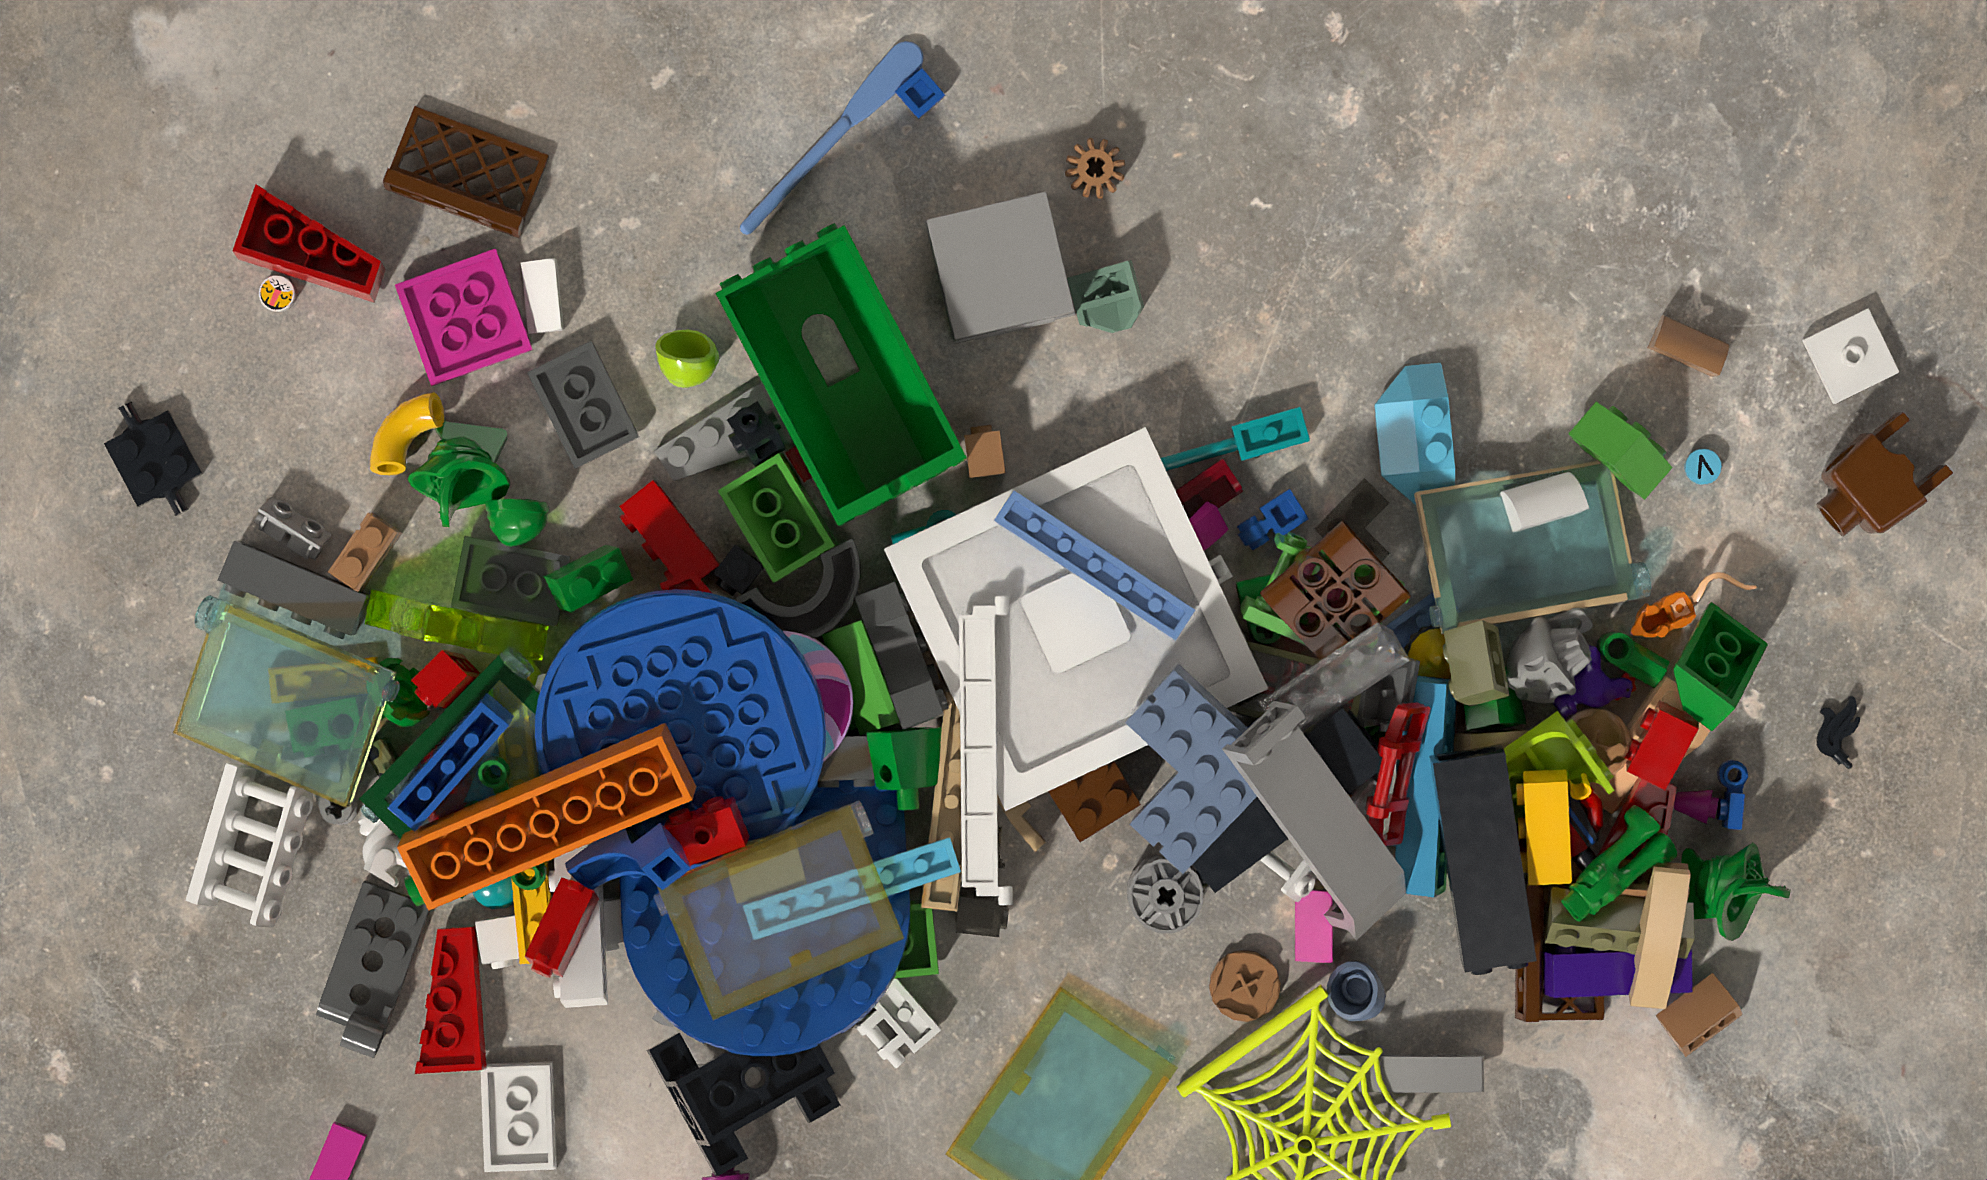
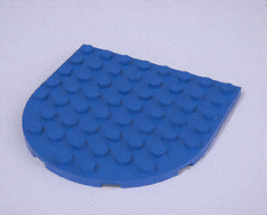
M839 780V787L819 788L817 781L808 803L787 829H791L806 884L907 851L904 810H898L897 790H879L876 784L875 786L854 787V780ZM726 865L707 870L688 871L664 890H661L645 875L632 874L620 877L623 941L634 975L645 995L654 1007L683 1033L701 1043L705 1042L735 1054L750 1056L792 1054L816 1047L819 1043L839 1033L846 1032L865 1017L886 993L896 976L908 942L910 928L909 889L753 940L743 909V904L752 901L736 903ZM778 891V892H775V893H771V894H768V895H764V896L760 897L759 899L765 898V897H768V896H771V895H774V894H777V893H780V892H783V891Z

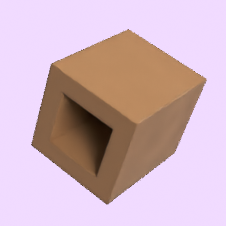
M992 425L971 427V434L964 435L970 478L1005 474L1000 430L992 431Z

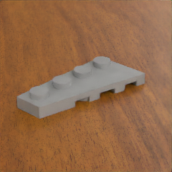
M762 382L654 451L673 481L747 457L745 451L738 454L730 442L728 435L733 432L727 419L735 415L741 408L748 407L757 401L765 413L772 410L782 427L778 430L783 444L793 441Z

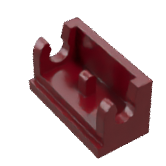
M1220 459L1175 490L1188 519L1206 502L1215 505L1219 509L1243 492L1242 486L1224 459Z

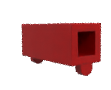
M561 877L525 953V958L532 964V971L547 978H551L552 973L563 977L598 903L599 897L594 890L584 887V885L574 880Z

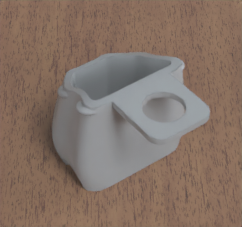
M1573 608L1548 620L1543 616H1537L1513 641L1505 672L1508 687L1515 691L1519 699L1537 703H1552L1560 695L1575 694L1574 677L1570 678L1568 673L1564 671L1562 664L1558 661L1556 652L1552 647L1553 643L1550 635L1552 634V629H1563L1561 627L1562 622L1570 618L1581 620V624L1576 627L1581 633L1590 630L1593 627L1592 621L1581 608Z

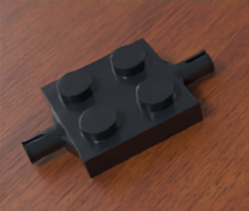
M132 402L125 404L132 417L128 414L125 406L119 407L118 410H120L128 427L121 435L105 442L104 445L137 507H141L154 499L166 498L175 516L182 514L175 501L178 502L182 512H186L189 508H187L179 490L187 482L203 474L171 413L167 410L152 419L141 420Z

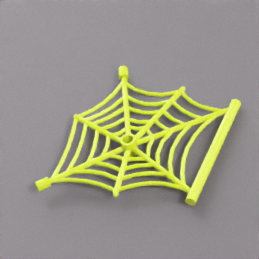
M1321 984L1176 1086L1184 1098L1194 1091L1200 1093L1221 1118L1229 1136L1233 1157V1174L1227 1176L1226 1180H1241V1178L1253 1174L1258 1180H1267L1258 1172V1170L1265 1167L1278 1179L1287 1180L1272 1165L1282 1159L1295 1172V1180H1310L1318 1174L1334 1169L1344 1176L1337 1180H1366L1369 1160L1378 1136L1389 1134L1380 1150L1373 1171L1372 1180H1378L1386 1151L1397 1133L1415 1130L1404 1142L1392 1161L1385 1179L1392 1180L1395 1169L1410 1144L1426 1128L1433 1127L1434 1130L1452 1127L1449 1113L1434 1115L1429 1120H1422L1406 1112L1390 1096L1381 1076L1379 1057L1383 1052L1382 1048L1377 1047L1372 1051L1359 1047L1347 1041L1333 1029L1319 1011L1320 1002L1329 996ZM1311 1009V1021L1299 1041L1269 1071L1252 1080L1232 1087L1209 1090L1202 1086ZM1318 1021L1321 1022L1334 1039L1347 1048L1368 1055L1369 1058L1361 1067L1356 1066L1327 1050L1317 1040ZM1309 1036L1307 1059L1294 1075L1276 1089L1254 1098L1230 1101L1220 1095L1256 1085L1272 1076L1292 1059ZM1316 1048L1334 1062L1357 1072L1349 1083L1330 1076L1315 1064ZM1373 1064L1376 1081L1385 1099L1401 1115L1414 1122L1397 1125L1384 1117L1374 1106L1367 1090L1366 1073ZM1307 1068L1305 1085L1293 1099L1277 1109L1255 1114L1241 1106L1255 1104L1279 1094L1296 1081ZM1315 1071L1329 1082L1344 1088L1337 1098L1324 1093L1314 1086ZM1360 1081L1362 1094L1369 1109L1389 1126L1375 1128L1360 1113L1352 1092ZM1313 1092L1332 1103L1326 1112L1312 1109ZM1305 1094L1304 1109L1291 1118L1275 1123L1265 1119V1117L1278 1115L1295 1105ZM1347 1097L1355 1116L1368 1130L1354 1132L1345 1122L1340 1106ZM1217 1103L1233 1110L1245 1129L1249 1145L1250 1166L1240 1171L1238 1149L1233 1130L1226 1115ZM1334 1113H1336L1339 1124L1347 1133L1340 1134L1333 1126L1331 1117ZM1311 1115L1321 1117L1310 1131ZM1245 1117L1257 1123L1264 1140L1265 1159L1257 1163L1251 1129ZM1303 1117V1130L1298 1135L1282 1128V1126L1292 1124ZM1327 1124L1328 1129L1333 1135L1316 1138ZM1265 1128L1271 1130L1275 1137L1279 1152L1274 1155L1270 1154V1142ZM1280 1135L1295 1144L1284 1149ZM1371 1137L1364 1156L1361 1177L1359 1178L1353 1173L1354 1152L1359 1139ZM1306 1139L1311 1142L1312 1146L1303 1148L1299 1142ZM1352 1140L1347 1156V1168H1345L1335 1160V1153L1340 1142ZM1332 1144L1329 1155L1316 1146ZM1294 1153L1299 1155L1298 1165L1289 1157ZM1314 1154L1328 1164L1304 1176L1308 1156Z

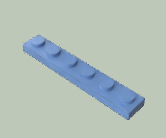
M1016 491L1012 492L994 519L996 523L1175 641L1196 611Z

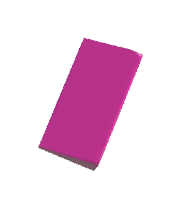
M1313 889L1307 896L1302 897L1299 902L1295 901V961L1333 962V926L1324 916L1332 907V897L1326 889Z

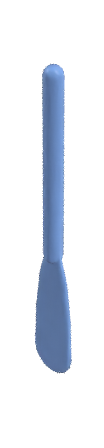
M909 41L900 42L887 53L850 99L840 119L741 223L740 231L743 234H751L851 127L869 117L888 101L899 87L919 71L923 65L924 56L917 44Z

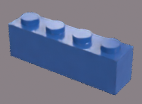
M486 693L393 798L387 809L413 831H416L507 729L514 715Z

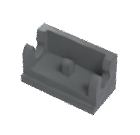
M1394 652L1367 655L1357 718L1364 727L1379 726L1378 731L1387 732L1395 708L1399 704L1413 703L1420 665L1419 660ZM1411 715L1407 720L1404 731L1409 729Z

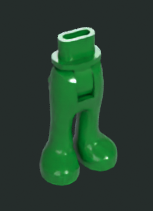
M1634 805L1626 811L1624 815V821L1627 826L1626 832L1583 870L1576 883L1569 886L1570 893L1561 900L1564 907L1578 922L1583 920L1589 913L1595 915L1601 907L1614 901L1635 879L1656 863L1667 864L1677 857V850L1672 840L1664 833H1657L1661 828L1660 825L1640 807ZM1647 840L1645 847L1629 863L1619 869L1620 862Z

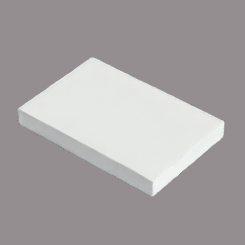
M553 1061L488 1063L487 1069L481 1070L484 1172L556 1169Z

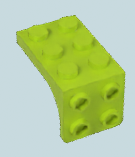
M1558 711L1504 748L1516 823L1518 818L1525 817L1524 805L1517 806L1516 784H1523V771L1566 769L1567 780L1570 779L1573 784L1582 783L1581 774L1586 773L1589 782L1600 784L1608 794L1615 791L1609 783V780L1614 776L1602 759L1599 758L1593 745L1573 719L1566 722Z

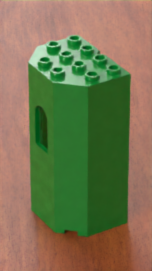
M833 223L816 233L819 239L807 245L801 240L784 249L786 257L774 262L769 257L752 266L754 273L742 279L737 274L721 282L719 285L722 290L715 294L837 525L842 526L855 519L854 517L861 516L948 470L949 467L960 464L967 460V456L845 225L838 228ZM817 314L826 315L834 321L860 370L831 387H828L802 337L803 324L809 317Z

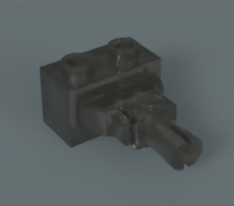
M998 825V868L1005 869V862L1000 858L1002 826ZM976 887L974 893L960 891L954 924L956 933L999 937L1000 929H1007L1008 905H998V896H976Z

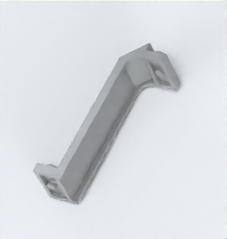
M1273 701L1269 705L1270 708L1231 745L1227 744L1222 750L1336 902L1324 914L1325 918L1332 926L1348 930L1357 941L1406 894L1404 870L1297 726L1305 718L1297 705Z

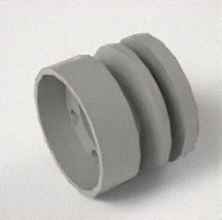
M1154 855L1142 860L1132 870L1127 882V900L1134 917L1145 928L1157 933H1176L1187 928L1198 917L1203 906V887L1198 875L1191 866L1182 874L1163 855ZM1163 886L1167 890L1172 888L1175 890L1171 894L1173 901L1169 904L1164 900L1160 902L1156 900L1160 896L1158 890Z

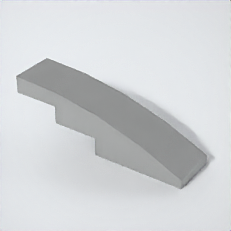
M1382 1053L1379 1057L1382 1080L1388 1092H1484V1056ZM1335 1054V1056L1359 1067L1369 1058L1368 1055ZM1334 1062V1077L1349 1083L1357 1072ZM1373 1064L1366 1073L1368 1092H1382L1376 1081ZM1361 1081L1353 1091L1362 1092ZM1334 1084V1091H1343V1087Z

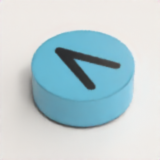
M1709 449L1693 451L1688 455L1684 464L1686 476L1693 483L1699 485L1715 481L1720 475L1722 467L1718 455Z

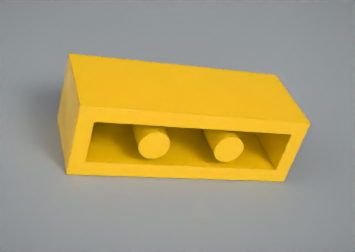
M1567 770L1523 771V784H1516L1517 806L1524 805L1525 817L1518 818L1519 839H1526L1527 851H1520L1523 873H1528V885L1572 884Z

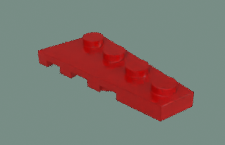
M476 926L437 929L430 973L432 983L430 993L427 994L426 1021L424 1029L421 1030L419 1044H422L420 1059L416 1062L415 1074L487 1069Z

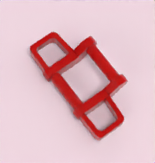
M1417 702L1399 704L1394 710L1385 737L1379 738L1377 750L1382 760L1374 796L1367 797L1365 810L1366 814L1369 815V824L1385 846L1398 845L1403 841L1406 811L1410 799L1407 797V791L1415 754L1420 751L1422 736L1430 713L1429 706ZM1412 715L1407 735H1402L1407 720ZM1400 759L1393 793L1389 794L1396 760ZM1389 812H1391L1389 830L1386 834H1383L1384 819L1388 818Z

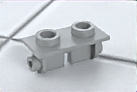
M271 497L259 508L258 512L260 513L254 523L259 525L258 529L260 531H263L279 542L283 540L286 533L290 534L291 538L286 547L298 553L306 560L309 557L316 560L322 552L321 547L332 537V534L324 530V527L319 522L305 518L294 511L289 503L277 500L274 497Z

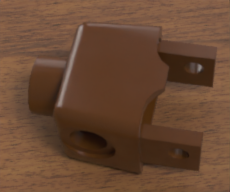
M1904 412L1895 413L1872 433L1860 434L1822 470L1821 478L1831 492L1816 503V506L1830 526L1843 537L1857 525H1860L1869 534L1886 532L1926 504L1928 501L1925 496L1953 474L1947 465H1938L1915 484L1913 481L1915 466L1906 455L1891 453L1882 445L1885 440L1910 421Z

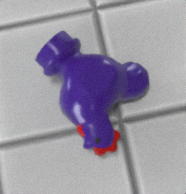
M1588 645L1592 660L1574 676L1575 694L1560 695L1552 703L1565 719L1571 714H1576L1577 704L1599 708L1612 700L1619 701L1622 697L1630 698L1631 692L1636 690L1635 678L1629 677L1627 673H1623L1621 677L1609 678L1601 669L1599 650L1595 646Z

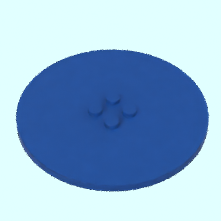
M678 589L653 591L621 600L588 619L570 636L552 661L543 681L535 715L536 749L543 774L666 723L692 776L696 790L692 801L630 826L629 828L639 838L659 823L664 826L671 813L683 808H689V811L697 810L703 807L702 804L705 801L718 796H722L724 800L734 796L749 834L748 841L786 831L797 819L816 787L826 748V718L821 692L814 674L804 656L780 628L760 613L735 600L713 593ZM723 855L691 865L689 871L725 866Z

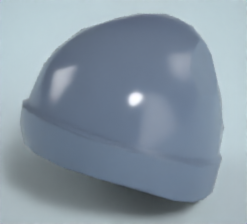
M1354 960L1343 963L1332 972L1327 983L1328 1002L1335 1013L1345 1020L1352 1022L1372 1019L1384 1007L1386 997L1384 985L1377 972L1365 962Z

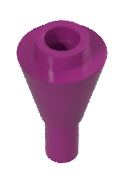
M1713 790L1677 792L1674 810L1707 825L1708 818L1715 819L1719 798L1712 797Z

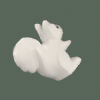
M365 807L361 811V816L358 820L360 833L367 836L362 850L365 863L363 869L397 887L399 881L395 875L400 868H407L397 849L401 839L369 808Z

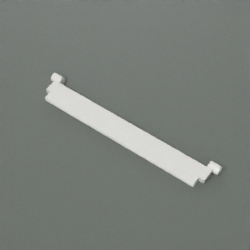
M995 596V605L973 606V615H959L962 887H976V896H998V905H1013V887H998L995 615H1010L1009 596Z

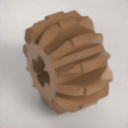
M1088 138L1087 152L1079 144L1074 146V150L1080 156V159L1069 155L1066 158L1067 163L1077 166V168L1066 170L1065 176H1078V179L1071 184L1072 190L1078 189L1082 183L1086 185L1082 195L1084 198L1089 197L1091 188H1096L1097 198L1102 199L1104 194L1103 185L1111 193L1117 190L1110 181V178L1121 182L1124 180V175L1113 171V169L1124 167L1125 160L1112 161V158L1120 150L1118 147H1114L1107 154L1105 149L1108 140L1102 139L1099 149H1095L1093 138ZM1094 160L1096 164L1097 160L1101 161L1104 164L1101 169L1103 175L1097 178L1096 174L1093 177L1087 174L1089 169L1087 162Z

